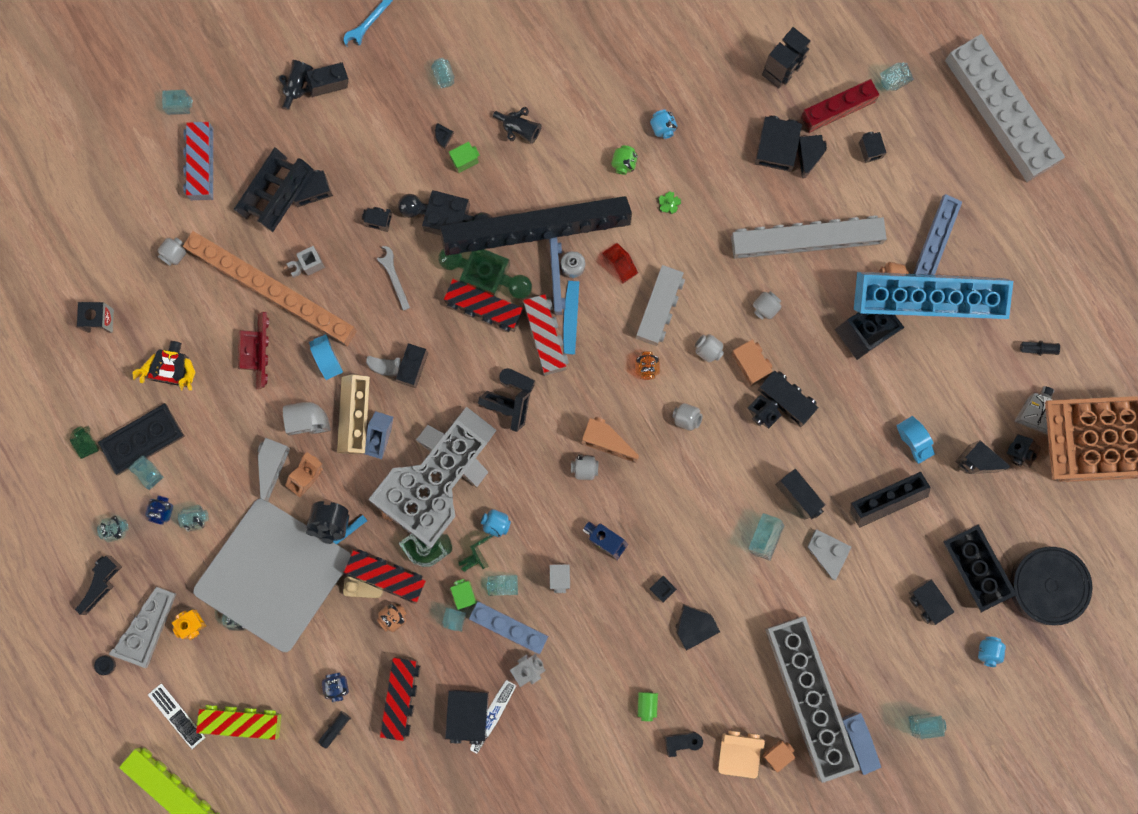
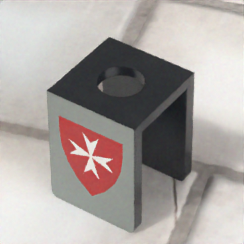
M78 302V328L91 333V327H100L109 333H113L114 309L104 302ZM93 309L96 312V316L94 319L91 320Z

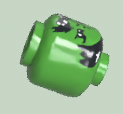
M622 145L621 148L615 150L611 165L616 169V173L626 175L634 171L638 159L635 149Z

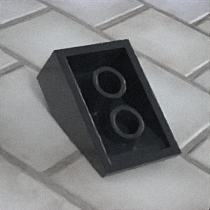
M858 312L834 330L855 359L858 360L905 327L896 315Z

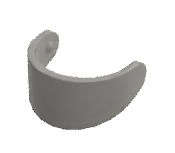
M367 356L366 363L372 371L380 375L396 376L400 368L401 359L385 360Z

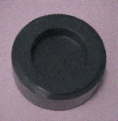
M108 655L99 657L94 664L95 671L99 675L113 673L116 668L114 658Z

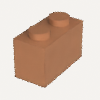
M753 339L736 348L731 353L750 386L769 376L773 368L767 358L764 359L761 354L763 350L759 343H755Z

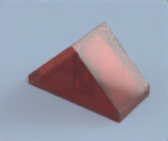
M618 243L602 252V255L622 284L638 274L629 253Z

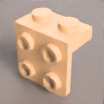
M728 730V734L722 733L718 771L721 774L756 778L758 776L761 748H764L765 740L760 738V735L748 733V736H741L740 732Z

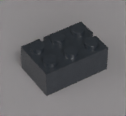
M794 27L782 39L785 46L779 42L769 54L762 76L778 89L783 84L786 86L792 79V74L801 69L807 57L806 54L810 50L808 46L811 40Z

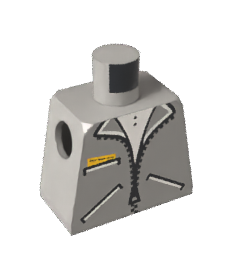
M1043 386L1041 394H1031L1016 417L1015 422L1048 435L1045 401L1053 400L1054 389Z

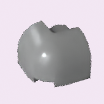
M301 402L283 406L285 432L289 436L306 432L317 434L331 431L327 413L319 405L312 402Z

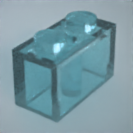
M762 514L748 548L752 555L771 561L785 526L781 519Z
M929 713L909 716L913 737L928 739L945 736L944 731H946L947 727L945 719H942L941 715Z

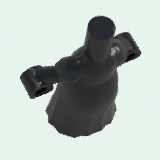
M292 60L288 79L284 75L279 76V80L283 85V94L286 96L282 108L289 110L293 99H298L303 94L310 93L308 85H306V88H303L306 82V73L313 70L312 66L298 60Z
M527 107L507 115L495 111L493 114V118L503 122V128L507 131V138L511 142L516 138L514 133H512L513 131L533 144L542 128V124L520 117L529 114Z

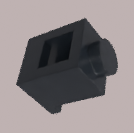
M379 207L367 208V210L364 209L362 220H364L366 227L388 232L393 214L390 209H386V212H384V209Z

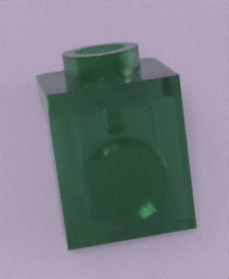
M80 426L72 431L70 442L80 459L99 451V447L90 434L89 426L84 428Z

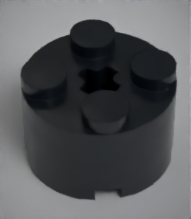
M325 501L316 502L311 507L306 534L322 539V542L326 544H332L333 541L343 539L350 514L348 515V509L334 502H331L330 505H324Z

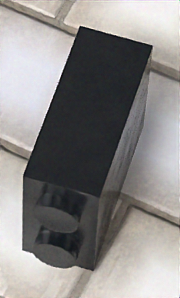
M765 116L754 165L791 172L795 163L802 124L792 119L786 121L781 120L777 116Z
M796 468L775 484L804 520L808 518L812 520L824 512L822 508L825 506V503Z
M449 690L445 739H450V743L460 744L462 740H467L469 744L481 745V741H486L489 692Z

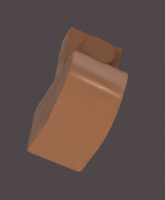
M308 452L305 453L299 466L288 476L285 486L298 497H301L323 470L321 468L322 463L315 456Z

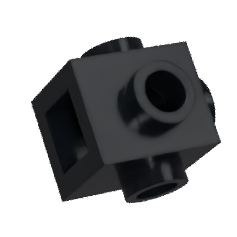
M761 394L748 407V410L753 415L752 420L758 426L763 425L768 429L782 416L777 409L779 406L772 399L769 400Z
M1017 434L1006 454L1016 466L1021 467L1024 465L1030 468L1037 459L1041 447L1034 439Z

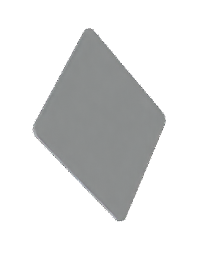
M258 499L253 503L195 585L193 591L196 597L281 652H289L345 571L351 555L335 543L326 544L322 542V539L307 535V526L270 502Z

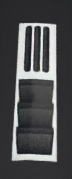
M162 684L148 694L150 699L191 749L205 739L203 734L196 733L197 726Z

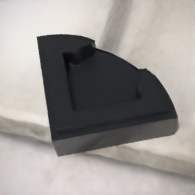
M437 123L435 136L439 145L445 149L454 131Z

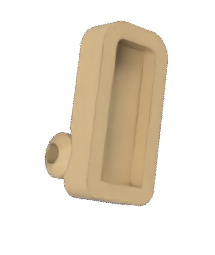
M346 577L344 579L343 594L345 596L380 598L383 595V590L354 578Z

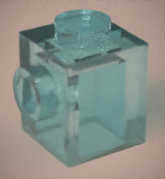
M896 63L880 73L881 83L889 91H896L914 80L907 63Z
M186 90L162 91L163 110L167 115L190 114V108L193 103L192 97L188 95Z

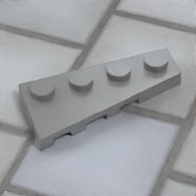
M156 587L143 605L140 613L133 619L130 627L122 635L118 644L109 655L143 668H148L176 593Z

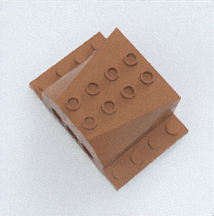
M1138 396L1045 401L1052 480L1077 482L1138 478Z

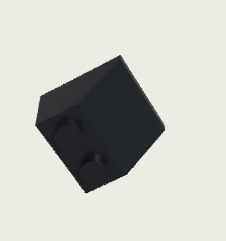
M981 440L970 444L955 461L959 464L958 468L966 474L998 473L1010 467L1009 464Z

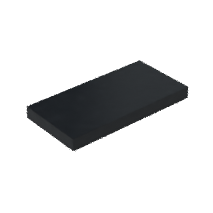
M164 403L100 440L98 444L115 474L120 475L185 437L168 405Z

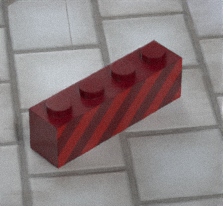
M869 79L804 109L801 119L808 132L811 133L875 103L880 94L872 79Z

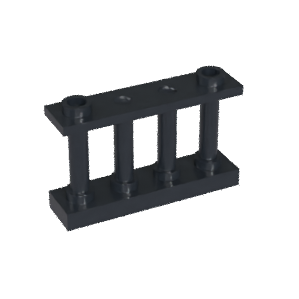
M275 147L233 209L245 219H248L251 214L259 217L257 222L271 232H274L314 171L310 165L300 158L294 164L286 161L288 158ZM282 167L290 170L284 180L276 176ZM271 183L279 186L274 196L266 192ZM261 198L269 202L264 211L255 208Z

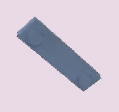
M556 237L550 239L554 313L562 315V309H566L565 298H561L558 254H562L561 242L557 243Z

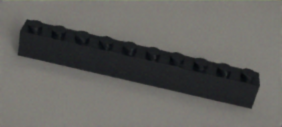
M622 196L440 226L441 241L445 256L625 227L631 225L632 211L627 197Z

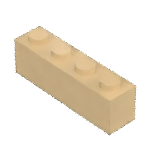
M359 375L342 377L337 453L365 454L370 377Z

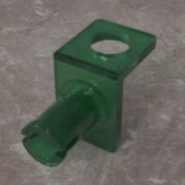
M492 535L470 546L472 554L458 561L459 566H463L461 568L463 572L477 564L482 569L489 567L478 546L494 538Z

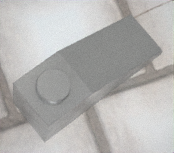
M265 438L264 442L262 441L258 447L260 498L268 502L290 451L288 446Z

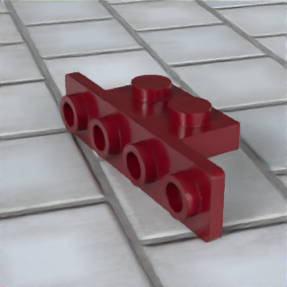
M267 312L258 314L257 332L239 331L238 369L257 371L256 389L264 388L268 382V374L265 373V366L268 365L266 347L269 344V337L266 336V329L269 327Z

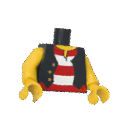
M170 341L168 351L158 349L157 353H154L140 369L134 370L132 374L133 380L140 377V383H144L145 376H147V379L151 381L180 386L181 391L183 387H188V390L191 391V383L196 372L189 357L180 353L182 343Z

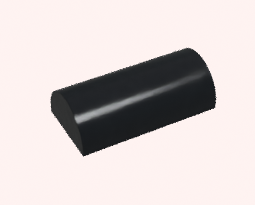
M979 524L969 527L943 541L980 612L1017 595Z

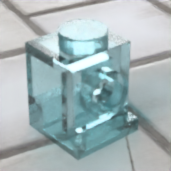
M446 608L442 622L443 627L462 632L467 613Z

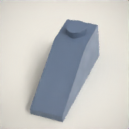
M854 712L843 717L842 721L862 774L865 775L882 768L862 714Z

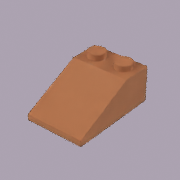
M598 417L589 419L582 439V445L634 463L637 462L639 455L605 423L606 420Z

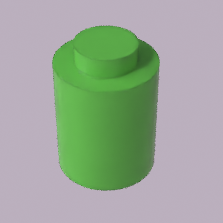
M638 692L637 716L641 717V721H653V718H657L658 693Z

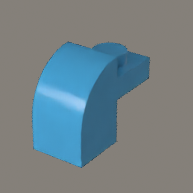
M326 334L309 342L312 355L325 380L343 373L340 362Z
M914 416L896 425L901 439L910 447L914 460L918 464L935 455L932 444H934L925 427Z

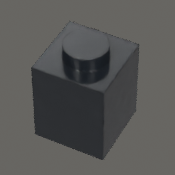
M871 131L863 134L859 141V146L864 162L868 163L883 159L887 152L881 133Z

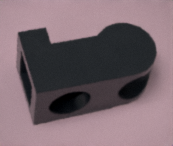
M509 368L503 369L499 375L503 386L513 387L520 391L525 389L532 392L536 384L535 380Z
M696 732L664 736L668 757L677 756L676 751L691 749L696 751L703 746V738Z

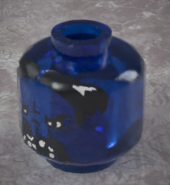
M157 496V499L149 500L145 512L149 522L164 525V522L170 521L174 506L168 502L169 498Z

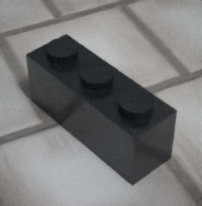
M774 370L758 389L767 399H772L779 406L778 408L800 427L819 408L813 398L803 395L801 388L796 384H790L787 381V377L780 371L776 372Z

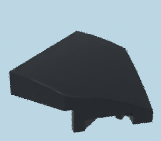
M683 604L680 619L675 627L677 629L676 633L687 651L720 633V630L711 613Z

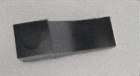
M102 556L95 562L96 566L92 569L94 577L84 599L75 609L80 615H87L114 587L109 580L122 566L112 556Z

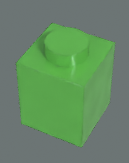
M469 142L449 151L450 158L458 173L479 163V152Z
M465 579L454 582V586L450 587L457 610L477 604L470 581L465 582Z

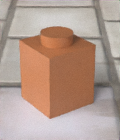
M781 740L762 755L777 773L796 758L793 755L795 750L788 742L784 744Z

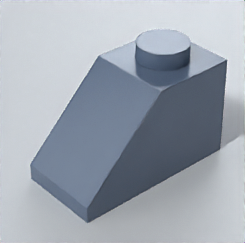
M375 411L368 424L365 446L366 455L379 459L383 458L392 430L393 416Z

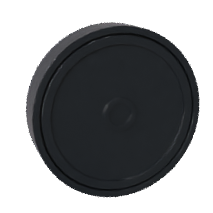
M1042 547L1029 551L1017 561L1010 576V583L1017 594L1012 597L1015 606L1026 618L1041 625L1058 626L1068 624L1079 618L1091 601L1093 584L1087 566L1076 554L1064 548Z

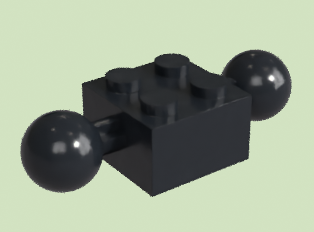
M434 190L431 192L428 204L422 203L418 196L410 193L403 195L398 201V210L403 216L413 218L418 214L425 215L422 224L424 231L440 236V226L493 218L486 212H479L474 216L468 215L470 208L469 199Z

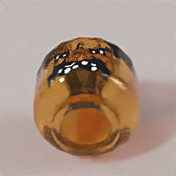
M651 351L641 352L642 355L635 358L636 375L640 376L642 380L656 379V376L660 374L659 357L653 355Z

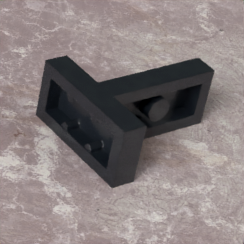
M523 389L516 395L515 400L486 391L479 397L478 404L486 409L496 410L503 415L512 416L510 430L518 432L525 425L531 391Z

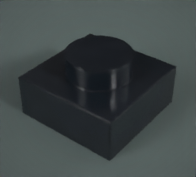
M663 575L649 590L664 603L677 589Z

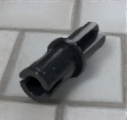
M1023 341L1020 345V351L1022 353L1038 354V356L1042 354L1059 355L1060 344L1043 343V341Z
M341 711L333 723L328 725L329 728L318 741L319 745L327 749L337 735H341L340 731L351 717Z

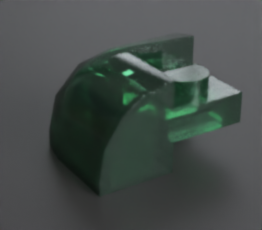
M443 533L432 548L412 534L398 543L409 560L414 565L418 564L422 567H431L452 552L451 540L447 534L443 535Z

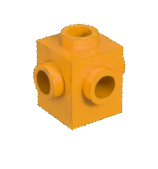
M197 610L183 611L172 622L174 634L178 638L181 637V639L192 640L200 635L199 631L206 627Z

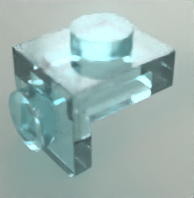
M141 456L129 467L130 471L139 478L148 490L164 478L154 463L145 456Z
M517 575L488 576L486 584L488 595H518Z

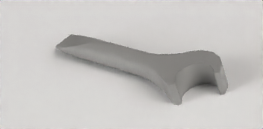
M382 246V249L386 250L387 254L384 258H377L378 262L387 270L404 311L409 309L410 306L394 268L393 251L387 246Z

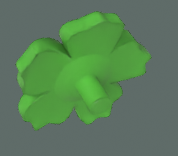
M671 191L666 193L665 196L661 195L658 198L659 204L662 205L660 210L665 213L670 211L671 214L677 212L678 206L681 205V199L677 196L674 197V192Z

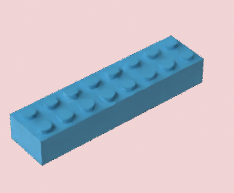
M857 272L854 310L866 314L1009 319L1014 281L1006 278Z

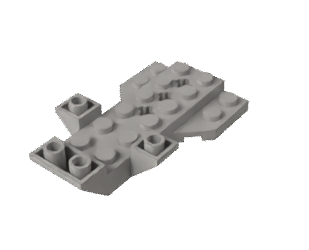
M468 407L463 410L445 434L427 425L416 439L417 442L430 451L427 458L421 465L393 468L368 500L406 531L432 548L455 518L452 488L458 480L464 477L477 488L488 474V471L476 457L497 430ZM438 473L440 475L439 479H441L440 482H433L431 480L432 477H430L431 474L435 475ZM419 489H427L429 496L421 498L418 492ZM415 504L416 513H408L406 506Z

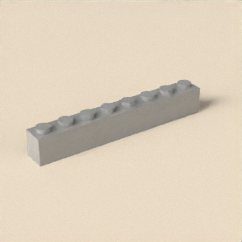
M869 216L862 220L854 217L840 222V219L830 220L829 223L815 221L811 222L810 225L795 223L791 225L792 227L776 225L771 229L757 227L751 231L737 229L731 236L734 259L879 245L887 240L884 217L878 218V216Z

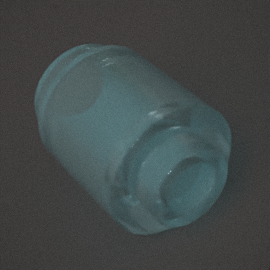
M444 58L435 60L431 67L437 84H440L441 88L453 85L455 76L449 60H444Z

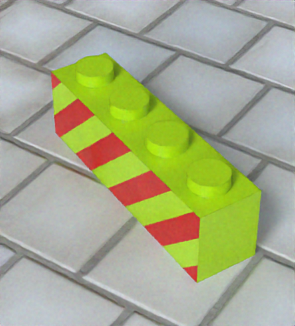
M205 705V708L199 709L196 733L272 740L279 738L282 714H276V710L265 709L264 713L256 712V708H245L244 711H237V707L233 706L217 709L218 705Z

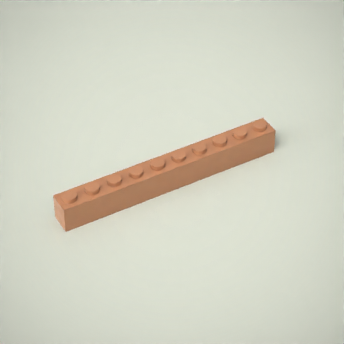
M192 231L184 243L183 248L192 255L348 347L357 330L354 326L198 233Z

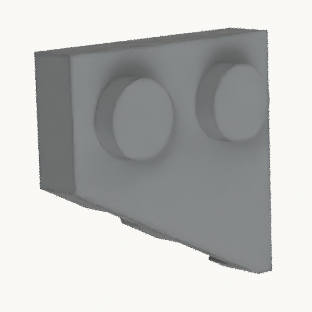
M816 529L807 548L817 558L820 565L824 567L830 578L835 581L851 546Z

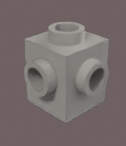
M536 654L531 657L525 655L517 660L519 664L510 670L520 687L529 681L531 685L541 679L540 674L546 671L543 667V662Z

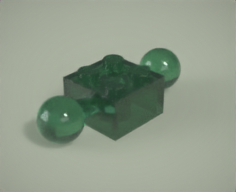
M444 249L438 255V261L442 268L446 270L463 269L459 279L460 282L497 297L501 286L507 287L509 293L517 299L528 297L532 291V282L527 276L516 275L510 277L506 275L510 267V259L488 250L471 252L468 259L463 258L461 253L445 256Z

